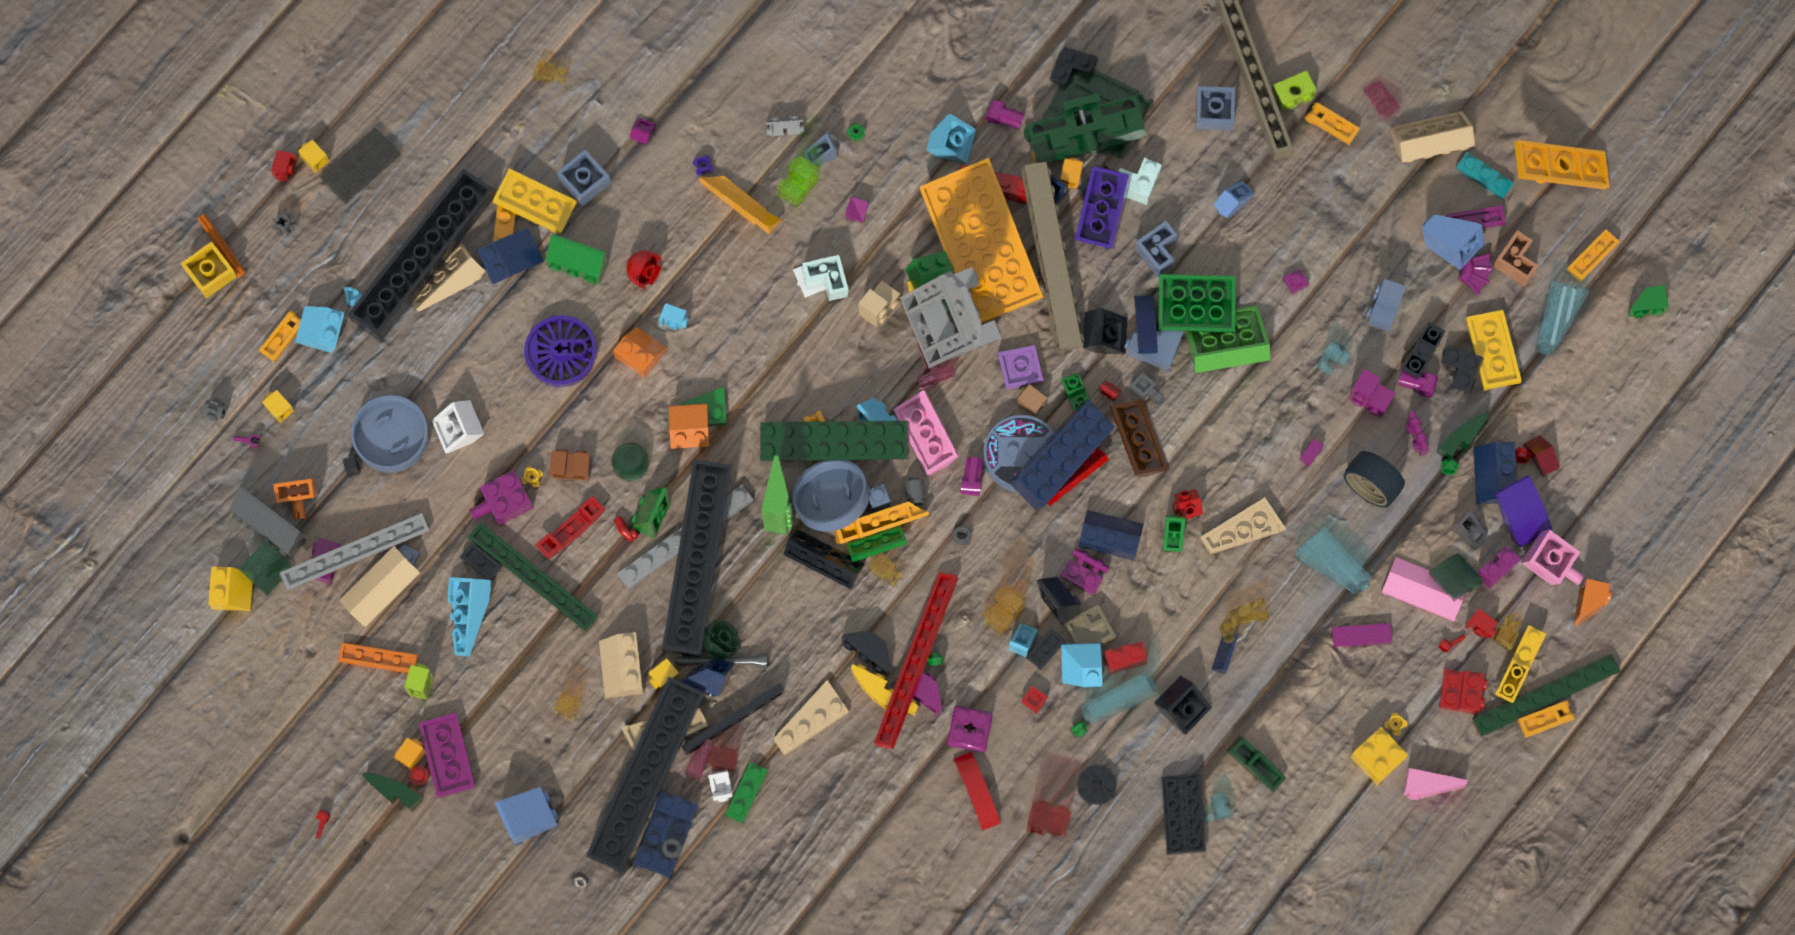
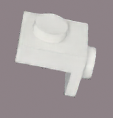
M728 770L708 773L713 801L724 802L733 797Z

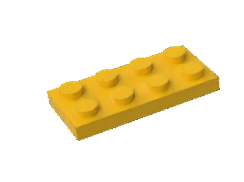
M510 168L493 199V203L561 235L577 203L576 200Z
M1504 310L1466 317L1465 320L1474 354L1484 357L1479 371L1483 391L1521 383L1522 380Z

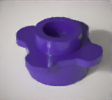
M701 156L693 160V165L697 169V175L702 176L703 173L713 172L714 167L710 163V156Z

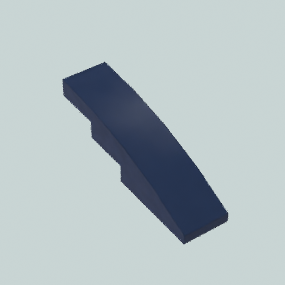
M1153 295L1134 296L1138 354L1158 353Z

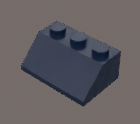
M1494 442L1473 448L1476 504H1498L1495 492L1517 481L1515 442Z
M1088 510L1079 547L1135 561L1144 524Z

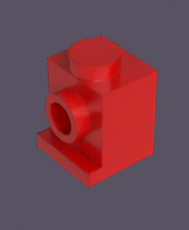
M280 150L276 151L271 168L275 179L279 181L289 179L290 174L292 175L294 172L295 164L293 163L297 164L298 162L296 155Z
M1478 609L1465 628L1468 630L1471 627L1477 636L1491 639L1497 631L1495 626L1498 622Z

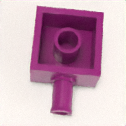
M512 470L479 487L485 500L483 503L470 508L469 511L474 520L490 512L494 515L500 526L533 509V506L515 471Z

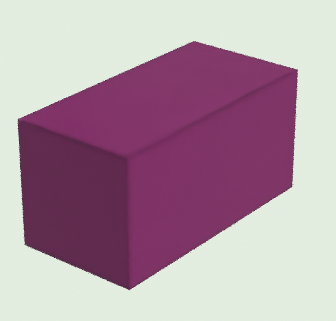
M1313 439L1300 457V461L1310 467L1324 445Z

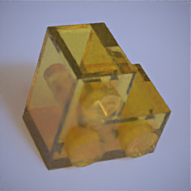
M1008 584L1005 588L1000 587L995 594L994 606L992 608L989 606L983 613V623L1001 637L1025 608L1026 597Z

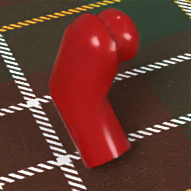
M619 516L614 519L619 533L625 539L633 541L638 538L636 529L629 531L623 517Z

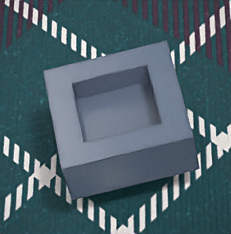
M403 544L399 549L415 565L420 552Z

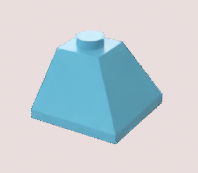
M948 114L931 132L926 150L939 158L967 164L976 129L952 114Z
M1100 643L1061 644L1062 683L1080 687H1101L1102 661Z

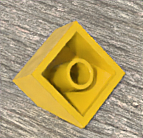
M211 567L208 604L212 610L251 611L254 573L232 567Z

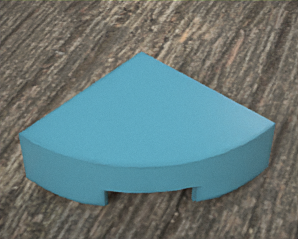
M344 287L347 306H354L363 294L352 287Z

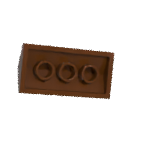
M1143 399L1111 405L1112 415L1135 476L1148 477L1168 470Z

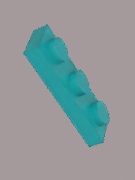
M1468 152L1456 167L1457 170L1502 200L1514 185L1512 181Z

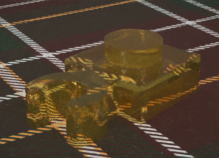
M538 60L533 78L534 80L551 84L553 79H556L558 83L565 84V79L560 78V75H568V70L565 68L557 70L556 64Z
M882 553L868 567L880 580L883 581L887 577L889 584L894 588L897 586L893 582L894 577L903 580V575L900 572L893 571L896 566Z
M1514 614L1506 616L1505 623L1499 625L1493 638L1494 642L1507 651L1512 649L1519 635L1515 629L1522 623L1521 619L1516 620L1515 624L1513 623L1512 618Z

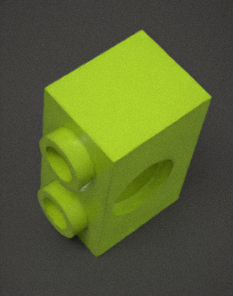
M1307 71L1276 83L1272 87L1273 96L1281 111L1293 109L1300 102L1306 103L1311 101L1317 90ZM1297 90L1299 94L1294 95L1290 91Z
M423 664L410 665L404 686L410 696L428 700L434 681V676L430 669H428V666Z

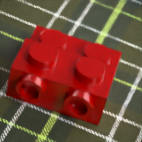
M1444 669L1439 708L1478 714L1485 704V698L1481 697L1482 690H1486L1487 679H1484V673Z

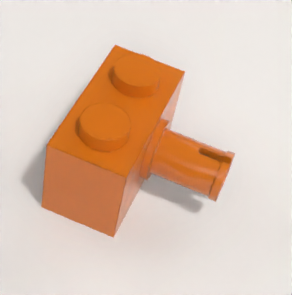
M316 478L273 484L276 503L290 501L293 505L294 520L305 519V499L318 497Z

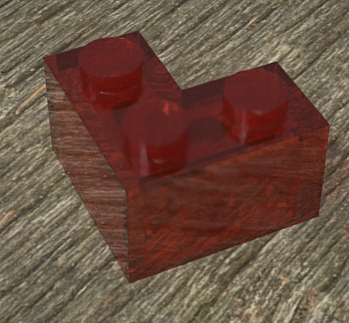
M1043 800L1033 801L1027 831L1043 836L1049 833L1065 838L1072 811H1068L1069 808L1057 805V807L1049 806L1050 803Z

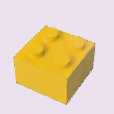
M212 241L180 263L206 299L237 278L234 270Z
M1382 727L1351 755L1353 761L1377 786L1408 757V754Z

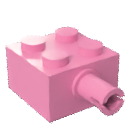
M1551 530L1540 532L1521 562L1550 585L1560 584L1565 576L1576 585L1584 578L1583 574L1571 567L1580 552Z

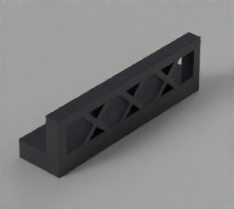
M798 529L788 540L783 555L849 589H852L857 576L865 566L861 561L852 562L849 555ZM799 537V538L805 540V542H802V541H800V540H798V539H796V538ZM849 565H853V566L857 567V569H854V568L850 567Z

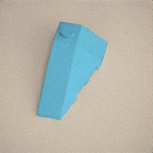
M449 577L448 603H452L453 613L450 614V620H454L455 629L452 632L455 655L470 657L490 600L491 580Z

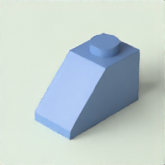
M1240 181L1225 189L1213 206L1219 214L1228 218L1255 195V192L1243 181Z

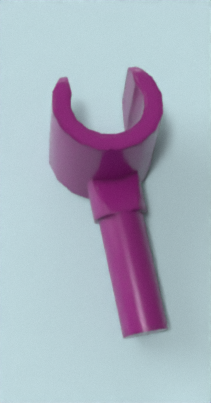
M251 435L249 438L233 437L234 441L249 443L252 448L258 447V444H253L251 440H260L258 435Z

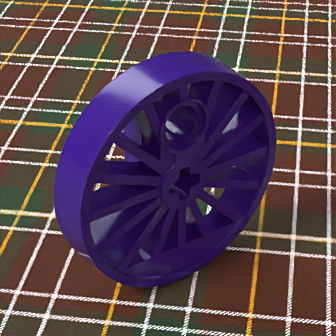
M558 315L546 318L533 327L525 341L524 356L530 371L538 380L549 386L568 387L579 383L588 376L596 361L597 348L595 338L591 330L582 321L574 317ZM558 323V340L551 327L552 324ZM562 323H568L569 326L562 339ZM574 325L579 327L580 329L569 339ZM547 327L554 342L542 333L541 330ZM584 332L588 335L584 339H578ZM538 335H539L543 340H545L548 344L539 342V341H538ZM592 342V347L588 348L587 343ZM578 347H583L584 351L581 353H576L575 349ZM560 348H563L562 353H558ZM589 353H592L591 359L587 358ZM574 360L587 363L588 366L584 369ZM547 362V363L539 370V365L542 364V363ZM563 362L571 376V379L564 380ZM568 362L581 373L575 377ZM558 365L560 381L553 380ZM552 366L548 378L543 377L542 375Z

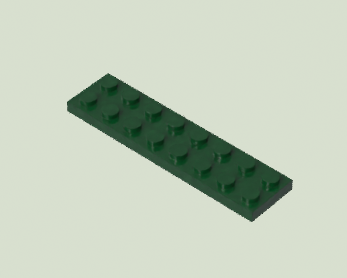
M910 421L760 422V461H773L774 455L779 457V461L909 459Z

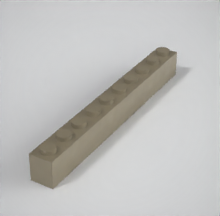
M1214 0L1273 161L1289 157L1293 147L1239 1Z
M1046 162L1027 164L1021 168V174L1056 353L1076 350L1082 346L1084 338L1082 332L1079 331L1080 317L1079 314H1076L1075 295H1072L1071 291L1073 282L1072 278L1068 275L1069 261L1067 258L1065 259L1064 255L1066 246L1064 240L1061 239L1062 225L1057 219L1058 206L1054 204L1055 190L1054 186L1050 183L1051 170L1050 167H1047Z

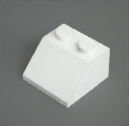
M470 400L452 402L432 419L445 454L472 444L484 435Z

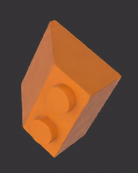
M636 327L621 339L613 353L616 359L646 378L668 348Z
M707 403L669 406L671 449L709 446Z
M1587 579L1580 589L1573 625H1579L1600 612L1604 606H1607L1612 595V591L1609 590L1610 584Z

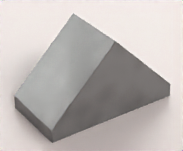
M1468 509L1452 530L1474 548H1477L1488 535L1473 513Z

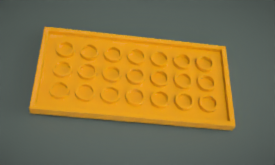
M989 158L919 187L942 247L953 266L954 274L972 267L978 275L979 285L969 291L972 295L974 307L980 314L981 324L1044 298Z

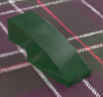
M1485 413L1477 416L1457 428L1439 447L1437 454L1445 459H1452L1459 447L1467 450L1486 423L1489 414Z
M1238 737L1226 750L1243 768L1272 792L1286 779L1261 751L1256 750L1244 737Z
M364 772L362 774L364 779L392 805L399 799L413 812L423 801L418 794L398 781L373 773Z

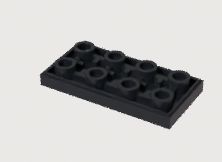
M1201 774L1161 777L1167 855L1207 852Z

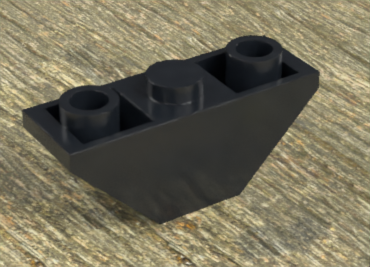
M1429 322L1404 364L1402 371L1419 379L1446 331Z
M872 631L843 634L841 637L842 645L850 652L854 650L858 653L857 657L864 663H871L877 673L881 675L884 673L886 676L890 674L887 644Z

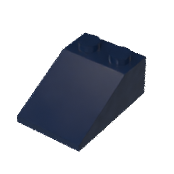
M528 227L476 250L492 285L544 262Z

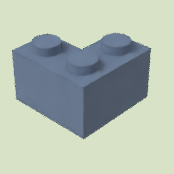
M1164 221L1140 238L1135 244V250L1157 278L1159 274H1164L1171 269L1174 263V259L1166 249L1176 243L1177 233L1167 221Z
M1384 279L1383 284H1378L1373 297L1376 303L1374 307L1370 306L1366 316L1370 318L1368 321L1369 325L1388 332L1390 331L1406 286L1388 279Z

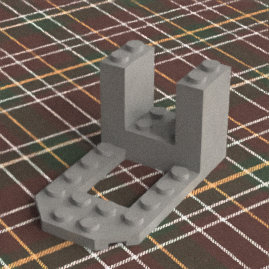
M972 267L953 274L951 271L900 297L929 368L1002 338L1000 328L994 320L981 325L980 314L974 307L972 295L969 291L979 285L978 275ZM946 300L949 310L959 331L956 334L954 325L950 322L947 316V309L945 305L942 304V301Z

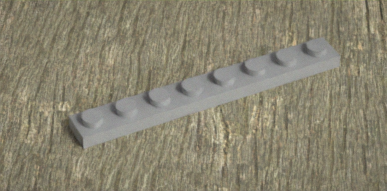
M743 485L727 495L722 524L753 502V498ZM682 528L617 573L628 590L678 556Z
M421 513L284 570L279 575L286 590L289 591L427 533L430 530Z

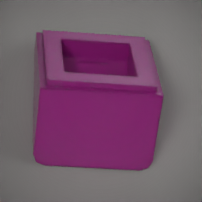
M638 118L631 129L630 138L647 144L656 124Z

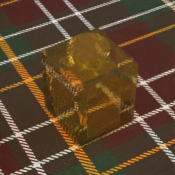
M563 691L554 706V710L557 714L573 721L582 703L580 699Z

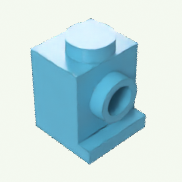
M665 303L659 317V325L663 327L666 324L668 328L677 330V328L681 330L683 328L686 329L689 322L687 311Z

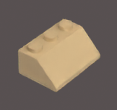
M636 632L616 634L599 641L605 698L644 694Z

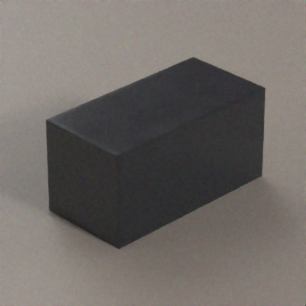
M355 456L343 459L348 477L360 474Z

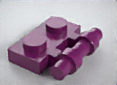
M1416 411L1408 414L1409 417L1405 425L1408 434H1412V445L1415 452L1418 451L1419 455L1423 456L1429 451L1428 438L1426 433H1423L1421 419L1417 417Z
M1076 548L1072 555L1079 558L1077 563L1069 559L1060 574V578L1094 596L1103 580L1101 576L1097 575L1099 570L1107 573L1110 567L1105 565L1104 561L1096 560L1089 556L1088 552L1084 550L1082 552ZM1086 562L1094 567L1093 570L1090 571L1083 567V563Z

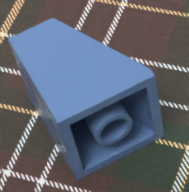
M1434 214L1431 219H1427L1422 227L1425 246L1459 270L1485 244L1483 228L1479 223Z
M541 787L495 802L514 845L558 826L556 820L559 819L554 808L550 809L548 802H551L547 791H542Z

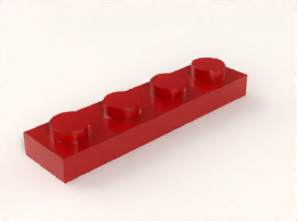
M1096 448L1047 504L1051 506L1067 492L1071 491L1081 481L1109 460L1107 455L1099 448Z

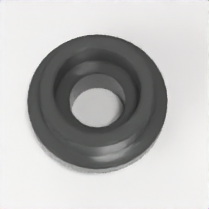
M959 526L953 531L952 537L956 544L966 545L971 541L972 534L967 527ZM963 533L966 537L964 539H960L958 537L959 534Z
M676 839L666 840L662 846L663 854L667 858H677L682 852L681 843ZM674 846L676 850L674 852H670L668 850L669 847Z

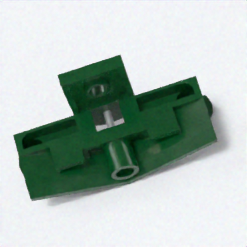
M1096 93L1062 102L1061 111L1063 115L1027 124V127L1024 128V137L1027 142L1032 143L1037 163H1051L1090 154L1147 137L1141 115L1142 104L1135 95L1100 105V95ZM1090 110L1093 122L1087 124L1084 112ZM1080 113L1081 126H1077L1074 114Z

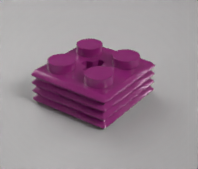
M955 706L947 741L948 746L986 752L993 714L991 712ZM972 725L973 728L976 730H972L971 733H967V729H965V727Z

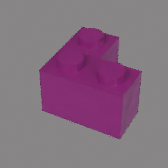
M1364 369L1355 383L1349 399L1352 400L1351 402L1354 405L1367 408L1372 415L1383 417L1395 396V392L1380 385L1381 378Z

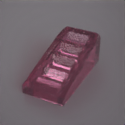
M1380 80L1363 89L1382 120L1399 112L1400 106ZM1377 87L1380 89L1373 94L1370 92ZM1381 93L1383 94V96H1381L1380 98H1375L1377 95ZM1384 99L1387 100L1386 102H1384V103H1382V104L1379 103L1380 101H1382V100H1384ZM1387 105H1390V106H1391V107H1389V108H1387V109H1384V108H1383V107H1385V106H1387Z
M707 739L685 770L687 777L699 781L702 779L713 746L711 740Z

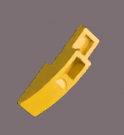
M1528 625L1495 695L1511 703L1514 702L1546 633Z
M852 664L851 672L860 687L873 701L886 710L894 691L891 688L889 690L886 689L888 686L886 678L879 673L874 675L868 672V668L858 664L856 666ZM912 700L908 713L916 716L919 710V705L916 704L915 700Z

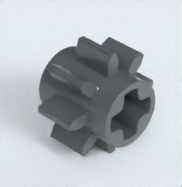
M279 213L277 218H273L275 225L272 228L277 230L278 236H281V234L289 236L291 231H295L292 224L296 222L294 218L290 219L289 213L286 215Z
M214 397L213 400L206 401L203 412L207 414L208 420L217 422V419L225 417L227 405H224L223 399Z

